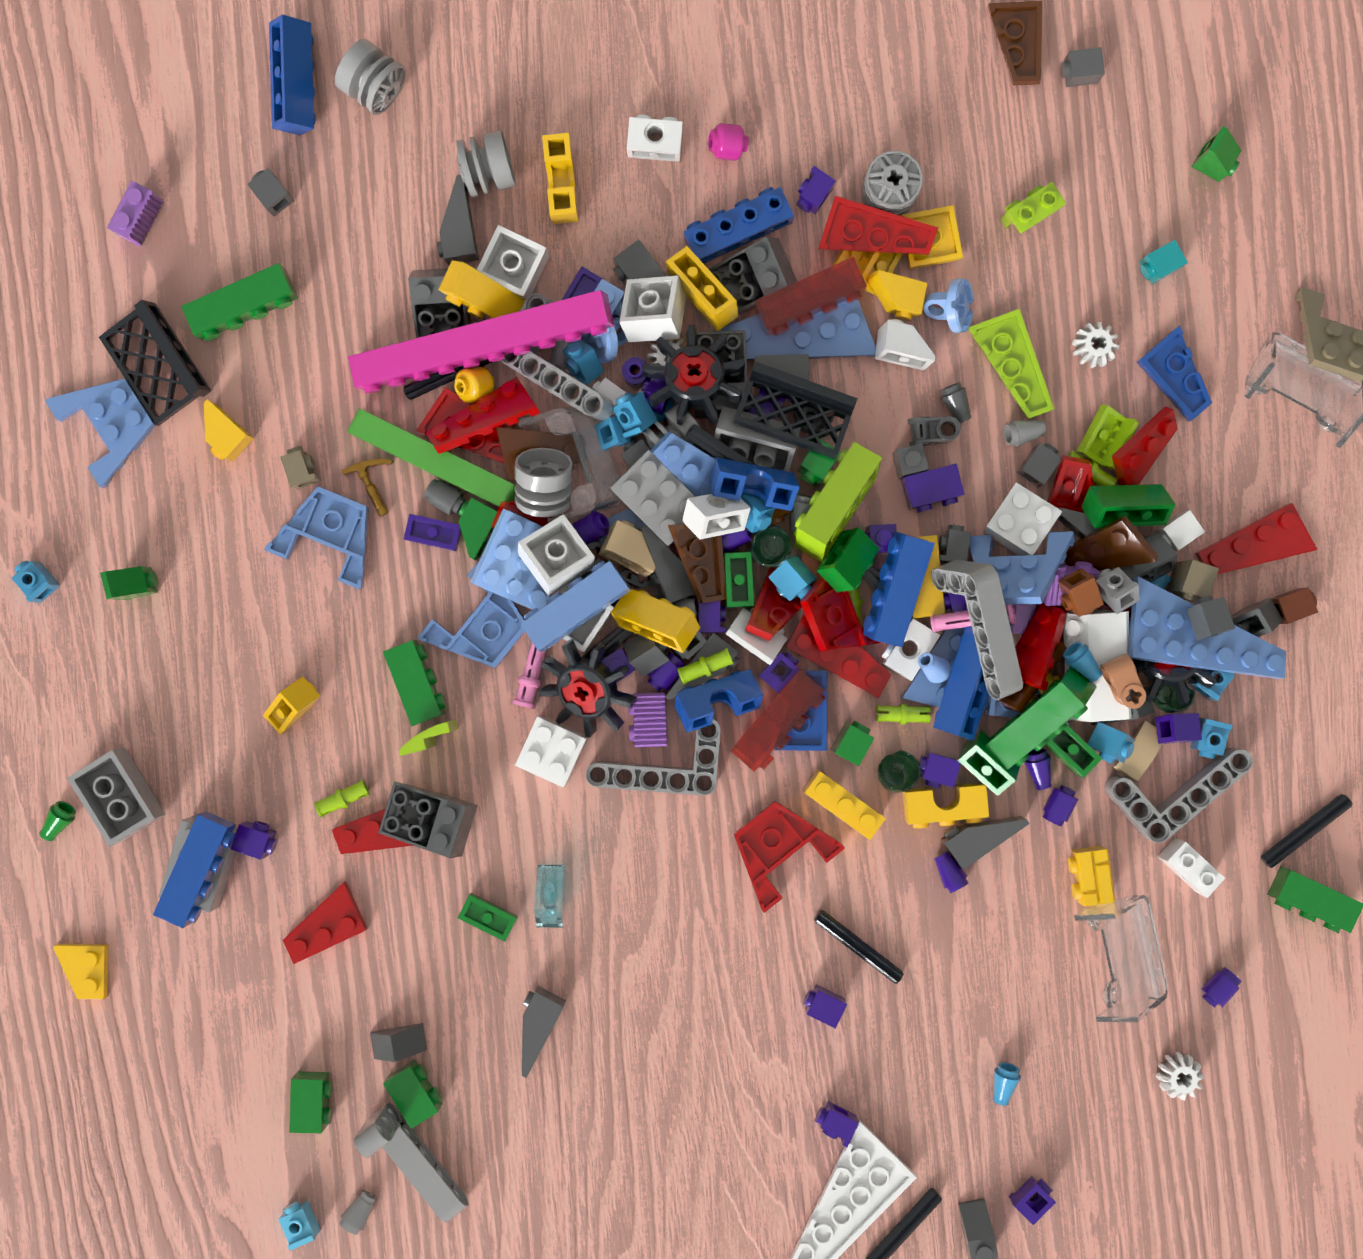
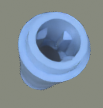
M928 652L919 656L918 664L929 681L939 683L949 677L950 664L946 659Z

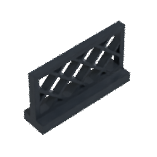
M141 300L134 305L136 308L134 311L100 335L99 339L154 425L159 426L199 396H206L211 392V389L156 303ZM137 318H140L143 322L142 335L131 333L133 321ZM117 333L124 334L122 350L115 349L110 341V338ZM131 336L141 338L139 353L128 351ZM148 339L154 340L158 346L156 357L145 355ZM128 354L138 356L136 372L129 371L126 366ZM145 358L155 360L153 375L142 373ZM162 361L169 363L172 368L170 379L159 377ZM142 376L152 378L150 394L144 393L140 388ZM159 380L170 382L167 397L157 396ZM176 384L183 385L188 393L182 400L174 399ZM156 399L166 400L165 412L160 416L154 410Z
M755 361L733 423L836 460L858 398ZM752 386L764 390L767 396L755 399L751 392ZM780 397L789 399L792 405L781 409L776 399ZM770 401L775 411L764 415L759 405ZM806 406L814 408L818 414L807 418L802 408ZM753 407L758 418L751 420L741 415L744 410ZM796 410L801 421L790 424L785 414ZM833 415L844 419L843 424L832 427L827 417ZM779 417L784 427L779 429L773 428L768 420ZM822 420L827 430L816 434L810 423ZM805 426L810 436L804 439L798 437L794 429ZM830 435L835 443L834 449L823 446L819 439Z

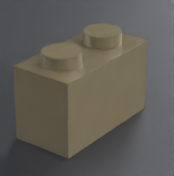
M1196 560L1177 562L1176 569L1171 573V581L1167 585L1166 591L1188 602L1196 603L1195 600L1210 596L1219 568Z

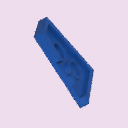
M1179 325L1140 358L1137 363L1187 421L1190 422L1211 405L1212 401L1201 374L1195 368L1192 360L1193 355L1190 348H1187L1182 336L1183 331Z
M801 670L799 672L774 750H828V670Z

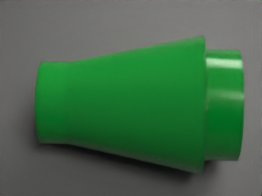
M58 801L56 804L51 805L43 827L39 832L40 837L46 841H54L56 836L75 820V808L64 801Z

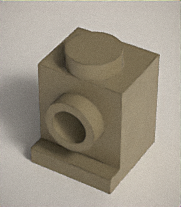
M302 446L287 450L286 455L280 457L290 487L298 490L322 481L321 476L313 472V470H316L313 457L304 452Z

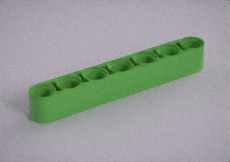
M358 408L347 430L349 434L498 507L501 501L515 500L514 484L447 451L438 454L433 444Z

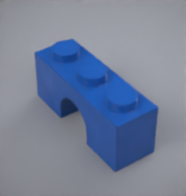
M717 457L709 480L713 496L740 501L741 494H752L761 498L765 506L792 511L799 490V484L793 472Z
M750 669L742 672L735 671L727 677L718 680L710 679L703 685L682 689L676 694L674 707L688 733L712 725L715 712L712 704L717 702L725 703L732 708L735 716H739L759 709L763 693Z

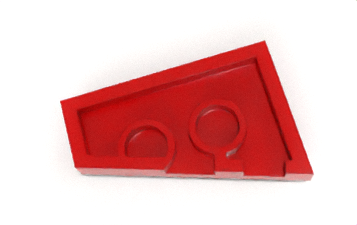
M1166 406L1163 407L1112 455L1119 485L1140 484L1178 429L1174 409Z
M770 567L745 628V631L768 641L802 608L800 603L802 599L799 597L789 601L778 593L776 585L769 579V576L776 570L773 567Z
M1044 603L1040 604L1015 646L1023 683L1043 691H1047L1048 682L1046 678L1048 670L1053 668L1055 660L1052 658L1055 646L1060 642L1067 616L1062 609L1046 606Z
M346 881L283 939L293 964L368 929Z

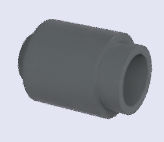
M433 479L424 493L428 503L450 516L454 512L458 514L461 506L466 501L463 499V492L443 480Z

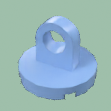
M956 278L950 283L948 292H936L928 295L923 306L925 314L932 319L948 320V325L954 333L966 332L973 318V310H969V303L974 301L970 282L967 279ZM932 304H938L942 308H936Z
M620 317L613 318L614 327L607 328V333L592 336L591 333L581 335L582 341L594 348L600 364L613 361L617 356L618 346L628 341L623 329L618 335L616 334L617 329L621 327Z

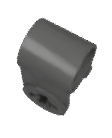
M951 416L916 417L907 420L911 426L912 441L909 442V446L920 443L923 446L947 444L955 440L961 430L959 421ZM942 424H949L953 427L954 433L952 436H945L941 433L940 427Z

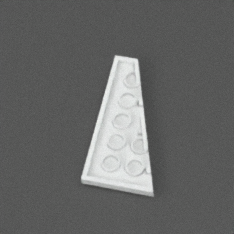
M859 1118V1125L848 1147H844L790 1259H838L917 1178L916 1174Z

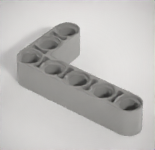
M535 293L526 299L520 311L538 307L542 304L553 303L554 301ZM539 346L530 348V352L527 354L517 355L514 360V353L504 355L505 359L501 360L510 368L590 417L602 421L607 420L613 414L614 404L611 399L538 355L536 352ZM538 363V368L533 373V368ZM559 376L557 384L553 385L555 377ZM579 388V395L574 399V392ZM600 401V408L595 412V404Z
M954 560L932 569L931 579L939 591L965 596L985 685L989 695L995 700H1000L1020 691L1023 688V680L1001 584L995 568L990 564Z
M713 718L712 723L716 726V732L712 736L703 735L701 728L696 730L693 768L595 761L586 770V780L590 785L602 788L709 795L715 790L717 783L720 725ZM710 749L714 753V758L708 763L702 762L698 756L700 751ZM601 767L604 769L605 778L601 781L595 780L591 775L593 768ZM621 769H627L631 772L632 780L628 783H623L618 779L617 774ZM648 771H653L659 776V781L654 785H649L644 780V774ZM673 774H682L685 777L684 785L681 787L673 786L670 782V777ZM706 775L711 778L712 784L709 788L701 789L698 787L697 779L700 776Z
M1237 748L1225 749L1223 756L1217 755L1215 759L1210 761L1156 808L1130 779L1118 775L1107 779L1104 786L1105 792L1144 838L1156 843H1163L1252 768L1253 758L1246 750ZM1238 754L1240 756V763L1234 767L1232 759ZM1218 771L1220 779L1216 784H1213L1212 775ZM1123 782L1125 790L1122 794L1117 795L1115 787L1118 783ZM1198 788L1200 796L1196 801H1192L1191 793L1194 789ZM1140 802L1142 811L1134 816L1133 806ZM1178 806L1179 815L1172 819L1171 809ZM1158 823L1159 832L1152 836L1150 828L1153 824Z
M387 1103L365 1121L354 1137V1144L360 1154L365 1158H369L379 1149L383 1148L443 1222L447 1223L469 1205L468 1199L461 1188L392 1104Z

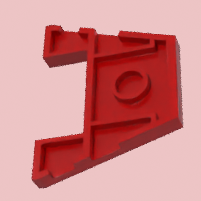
M820 576L800 601L820 651L883 643L863 635L864 627L861 626L848 591L836 592L822 576Z
M773 801L734 833L754 891L764 913L783 899L766 875L806 843L810 842L826 863L845 849L842 843L777 801Z

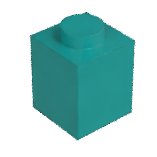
M1173 240L1146 255L1139 263L1141 264L1140 270L1144 278L1149 280L1151 284H1154L1180 270L1188 261L1176 240Z

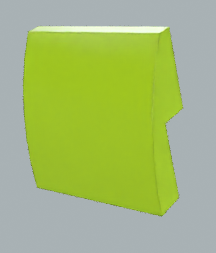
M456 719L435 725L419 733L399 750V755L402 756L436 746L433 736L457 730Z

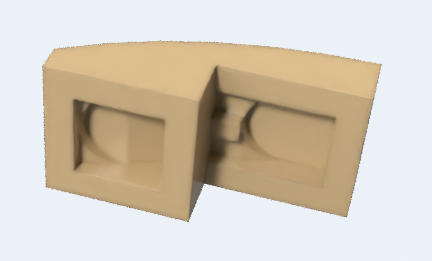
M1146 720L1139 724L1133 736L1135 741L1133 743L1134 751L1128 759L1126 758L1124 764L1116 761L1113 767L1134 782L1139 781L1163 745L1158 744L1157 728Z

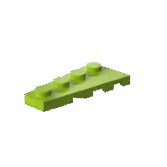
M1020 309L969 327V332L1027 419L1054 410Z

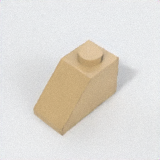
M617 520L609 527V532L604 539L599 555L641 576L647 577L653 573L656 567L642 532L635 529L632 523L624 520Z

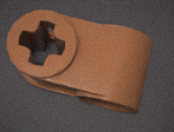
M1122 654L1100 665V669L1103 671L1102 675L1118 703L1132 709L1139 708L1144 704L1146 692L1137 675L1136 667L1128 654ZM1129 690H1132L1133 692L1130 694L1131 699H1126L1129 696Z

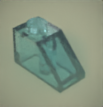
M538 865L534 902L536 928H563L565 865Z

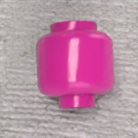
M720 123L716 125L715 129H711L708 137V149L716 159L736 161L740 159L743 152L748 150L749 138L744 134V130L740 125Z

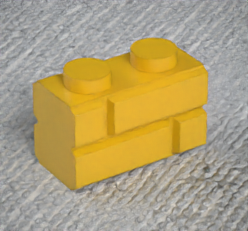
M1092 846L1072 849L1071 857H1068L1067 861L1069 871L1074 873L1075 883L1071 884L1074 900H1078V903L1082 906L1114 903L1115 896L1108 848Z

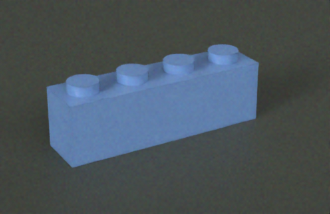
M602 561L591 569L592 574L585 579L582 577L575 579L568 585L570 588L562 595L560 592L554 594L547 599L548 605L541 610L535 608L524 616L525 621L520 625L538 651H546L631 591V588L612 562L605 563Z

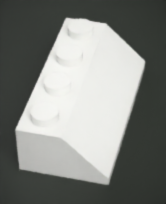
M1094 610L1091 614L1081 617L1072 611L1066 612L1067 616L1063 628L1064 644L1067 648L1075 642H1081L1083 645L1086 644L1099 668L1101 664L1122 654H1128L1129 611H1122L1116 614L1113 610ZM1065 663V673H1066V670L1070 667V666L1067 665L1066 663ZM1102 675L1093 682L1097 688L1086 704L1088 710L1078 719L1071 717L1069 720L1086 722L1131 719L1132 714L1131 708L1115 700L1109 685ZM1129 690V696L1126 699H1131V690Z

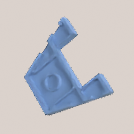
M126 379L45 400L55 418L60 422L81 409L88 416L110 451L87 467L99 487L105 488L111 482L110 479L117 470L120 471L125 464L124 461L133 450L136 451L156 426Z
M317 486L297 509L292 519L278 531L279 534L272 542L266 545L264 550L289 560L299 535L312 539L348 555L338 581L362 590L369 507Z
M1073 531L1049 532L1045 555L992 557V535L970 536L969 547L974 562L990 564L997 571L1005 605L1042 604L1056 578L1055 573L1059 565L1063 564L1067 557L1066 552L1069 546H1072L1075 542V536Z
M479 561L467 575L470 579L472 578ZM484 589L488 592L487 596L455 636L432 619L418 636V639L497 668L525 633L520 625L525 619L513 601Z

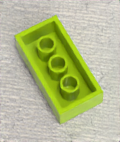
M856 442L852 444L849 450L845 448L837 460L839 465L836 470L831 469L823 482L825 484L823 490L815 492L810 500L809 505L811 507L808 513L805 514L803 512L795 524V527H797L793 535L796 537L795 548L822 563L841 531L845 529L876 481L882 457Z

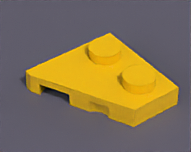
M58 943L54 945L56 956L77 999H105L108 997L109 944Z

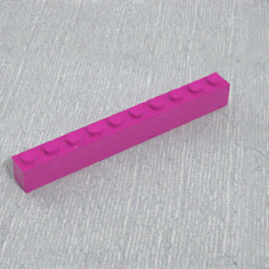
M598 290L348 356L354 388L365 390V393H375L381 391V386L398 387L405 385V380L413 378L414 381L426 380L430 378L429 374L439 372L440 375L449 374L455 371V367L464 366V368L476 367L480 365L479 361L489 359V362H495L505 359L504 355L527 354L530 352V348L539 346L540 349L554 347L556 341L565 339V342H574L580 340L581 335L591 333L592 336L607 333V328L614 327L608 294Z

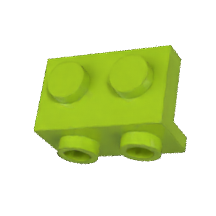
M1050 182L1043 188L1039 185L1027 194L1028 197L1020 202L1017 199L1005 208L1006 213L1001 218V221L1006 228L1014 224L1018 232L1022 234L1064 207L1066 202L1053 182Z
M1101 404L1076 452L1089 461L1096 462L1099 467L1114 469L1112 455L1135 434L1139 422L1136 419L1125 418L1109 405Z

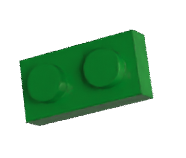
M470 893L458 919L505 942L518 916Z

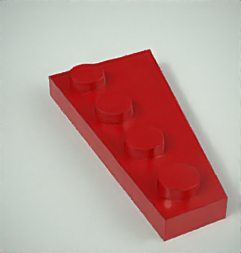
M835 196L818 249L929 255L938 227Z
M515 377L489 394L482 396L478 401L426 431V434L438 454L471 442L472 436L477 434L486 436L493 433V428L507 423L510 426L518 423L519 417L529 413L533 417L540 414L518 377Z
M445 387L416 431L428 436L426 431L471 404L464 402L457 394ZM496 427L493 428V433L486 436L477 434L472 436L471 442L458 446L464 450L504 464Z
M1290 503L1196 552L1195 555L1199 562L1219 568L1218 575L1318 549L1293 503Z
M804 613L785 646L877 698L880 697L891 677V674L861 646L820 651Z
M385 809L332 829L340 854L414 845L378 833Z

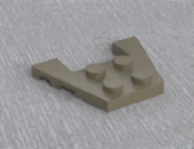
M1301 287L1296 293V300L1300 301L1302 310L1299 312L1300 320L1305 324L1306 333L1303 336L1309 365L1361 382L1363 380V330L1321 317L1324 294Z

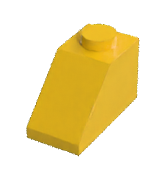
M881 270L868 275L867 280L887 313L895 314L896 319L910 321L911 318L922 314L927 288L926 282Z
M208 399L204 402L205 441L212 446L210 451L220 460L225 458L234 462L254 438L216 403Z
M302 676L277 695L263 717L281 735L312 708L319 699L320 694L314 685Z

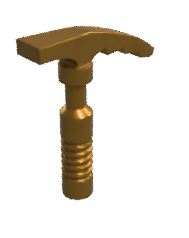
M371 459L358 462L341 470L345 476L350 473L359 472L358 476L366 485L365 490L372 500L375 509H377L379 517L389 513L376 486L371 483L366 469L377 464L379 466L384 464L391 465L393 464L392 460Z

